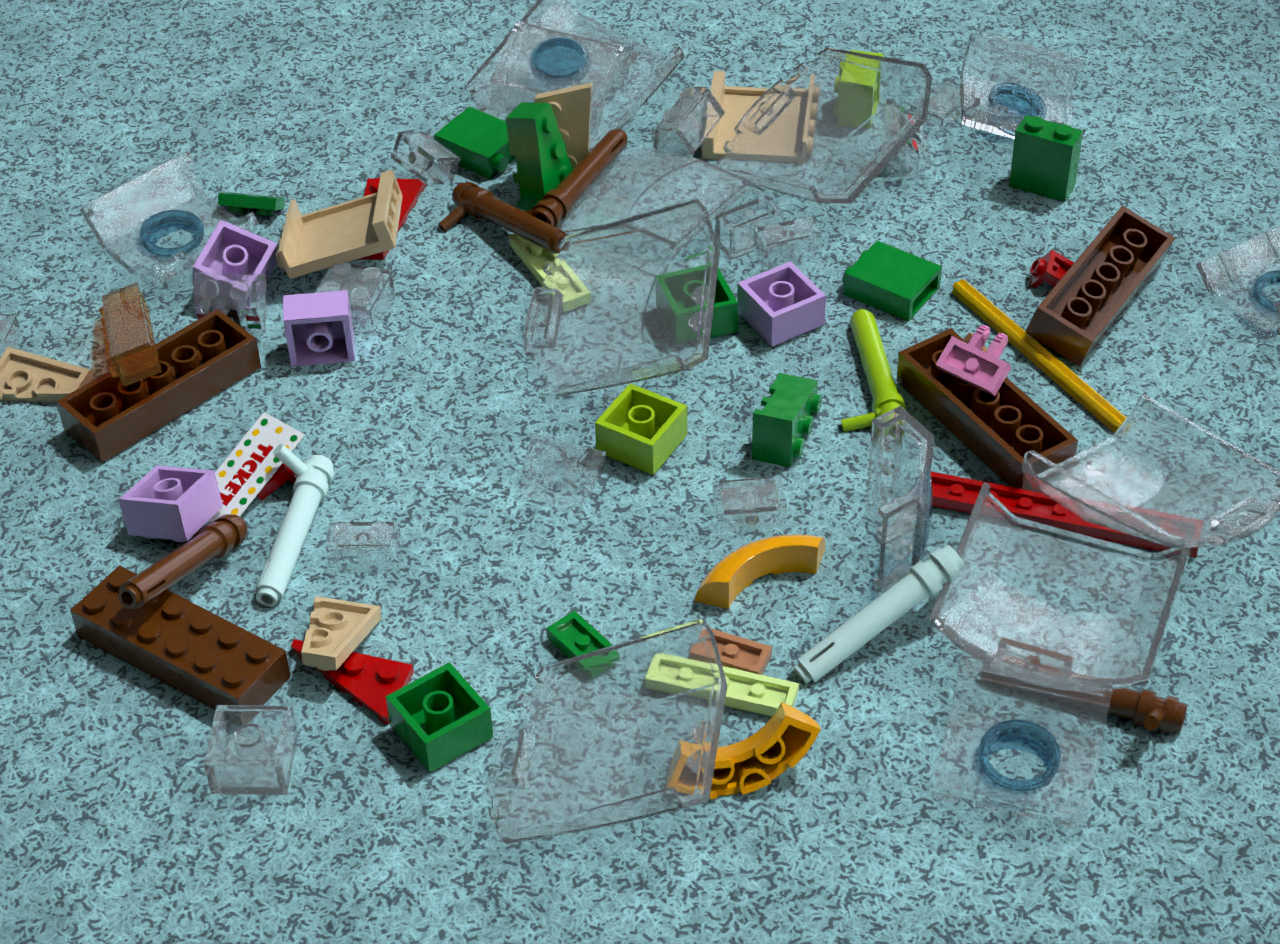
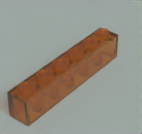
M136 282L103 295V307H100L99 311L102 316L100 320L105 337L103 338L106 346L104 350L108 358L106 363L112 377H120L123 386H127L162 372L150 311L138 283Z

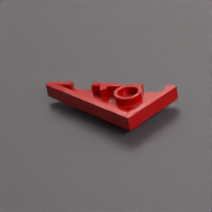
M294 639L291 649L302 660L301 651L304 641ZM352 652L337 670L319 671L324 674L325 679L343 693L350 694L356 703L360 706L364 705L375 713L382 723L389 725L386 696L408 685L414 673V668L412 664Z

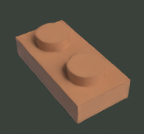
M705 626L690 651V659L763 675L772 657V646Z

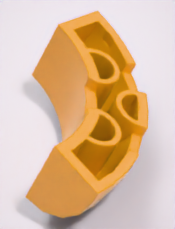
M780 535L760 539L742 546L718 562L708 572L697 590L695 602L729 609L737 595L752 584L753 580L770 573L775 575L786 572L817 574L825 552L824 537L813 535Z
M781 702L777 711L765 726L740 742L722 747H698L681 742L671 769L668 791L684 796L717 799V796L736 793L744 795L771 784V780L785 772L789 767L793 768L813 745L821 728L807 714Z

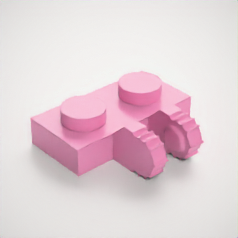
M986 325L978 327L968 344L952 336L935 364L937 368L995 396L1012 368L1009 363L999 359L1007 345L1008 336L998 333L986 352L980 350L984 347L990 334V327Z

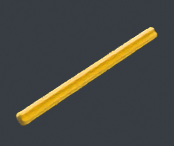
M961 279L953 284L952 293L995 331L1007 335L1009 343L1112 432L1116 433L1126 428L1128 421L1126 416L1032 336L1025 333V330L965 279Z

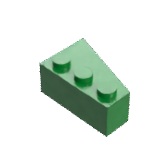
M521 102L506 117L510 155H515L517 173H513L514 183H519L521 200L516 201L518 208L525 211L531 210L549 190L555 189L573 170L550 103Z
M779 373L769 388L770 398L763 397L761 400V406L765 407L763 410L755 409L753 412L752 460L791 468L794 458H801L805 445L803 436H810L814 418L812 413L818 414L821 408L822 395L817 394L818 380Z

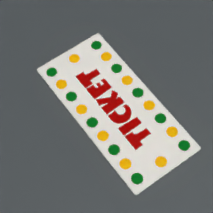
M263 413L215 472L223 507L211 518L210 522H214V520L224 514L241 516L283 463L273 454L274 449L278 445L283 444L292 452L305 434L267 413Z

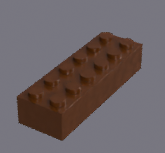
M1122 205L1037 307L1025 333L1080 367L1163 262L1175 237Z
M216 309L56 401L64 431L99 461L104 462L261 368L257 340L236 322Z
M950 328L899 352L896 382L1010 487L1033 491L1074 470L1078 440L1007 377L996 395L993 396L937 368L935 364L952 336L967 343L954 330Z
M120 565L70 610L79 638L242 725H245L291 677L286 650L169 590L164 591L138 609L125 608L118 599L119 589L123 583L137 574Z

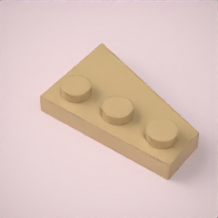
M593 82L536 94L534 99L535 103L551 104L573 169L589 153Z
M7 347L0 357V401L56 402L88 384L93 379L90 369Z
M315 596L314 611H311L310 627L306 631L301 651L302 665L317 667L323 671L337 670L381 620V606Z

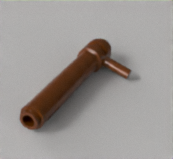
M621 129L610 130L555 189L549 190L531 210L525 212L557 227L562 219L572 210V205L627 146L628 137L626 133Z
M462 182L455 186L452 192V200L456 208L438 223V227L447 232L465 215L470 214L475 218H484L553 254L562 253L569 246V238L563 230L494 197L490 191L472 182Z
M224 514L214 520V522L199 529L188 541L178 542L185 544L121 585L118 592L119 602L125 608L138 609L212 559L223 557L232 549L241 545L245 540L248 530L245 521L238 515Z
M995 654L994 657L988 655L982 671V677L988 678L989 683L1131 720L1135 726L1153 731L1159 728V732L1170 735L1171 731L1181 733L1188 704L1179 702L1177 697L1168 695L1167 698L1156 696L1157 692L1143 689L1139 692Z

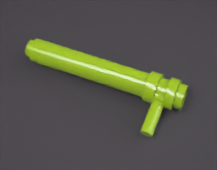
M860 309L853 313L850 325L873 402L871 406L873 412L841 419L844 432L877 425L878 431L886 439H901L908 433L910 419L906 411L904 399L898 394L875 317L868 310Z

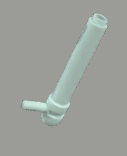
M283 444L278 445L274 449L273 454L297 475V478L293 485V497L255 588L256 600L261 605L273 607L282 600L318 506L325 500L329 490L328 487L334 477L333 463L327 457L312 455L302 462Z
M947 544L942 549L937 547L929 553L928 560L925 562L920 560L910 568L911 573L797 659L798 663L793 667L794 670L803 678L806 684L811 680L815 683L928 595L939 599L946 597L948 593L946 582L951 583L960 576V571L965 568L964 562L950 545Z

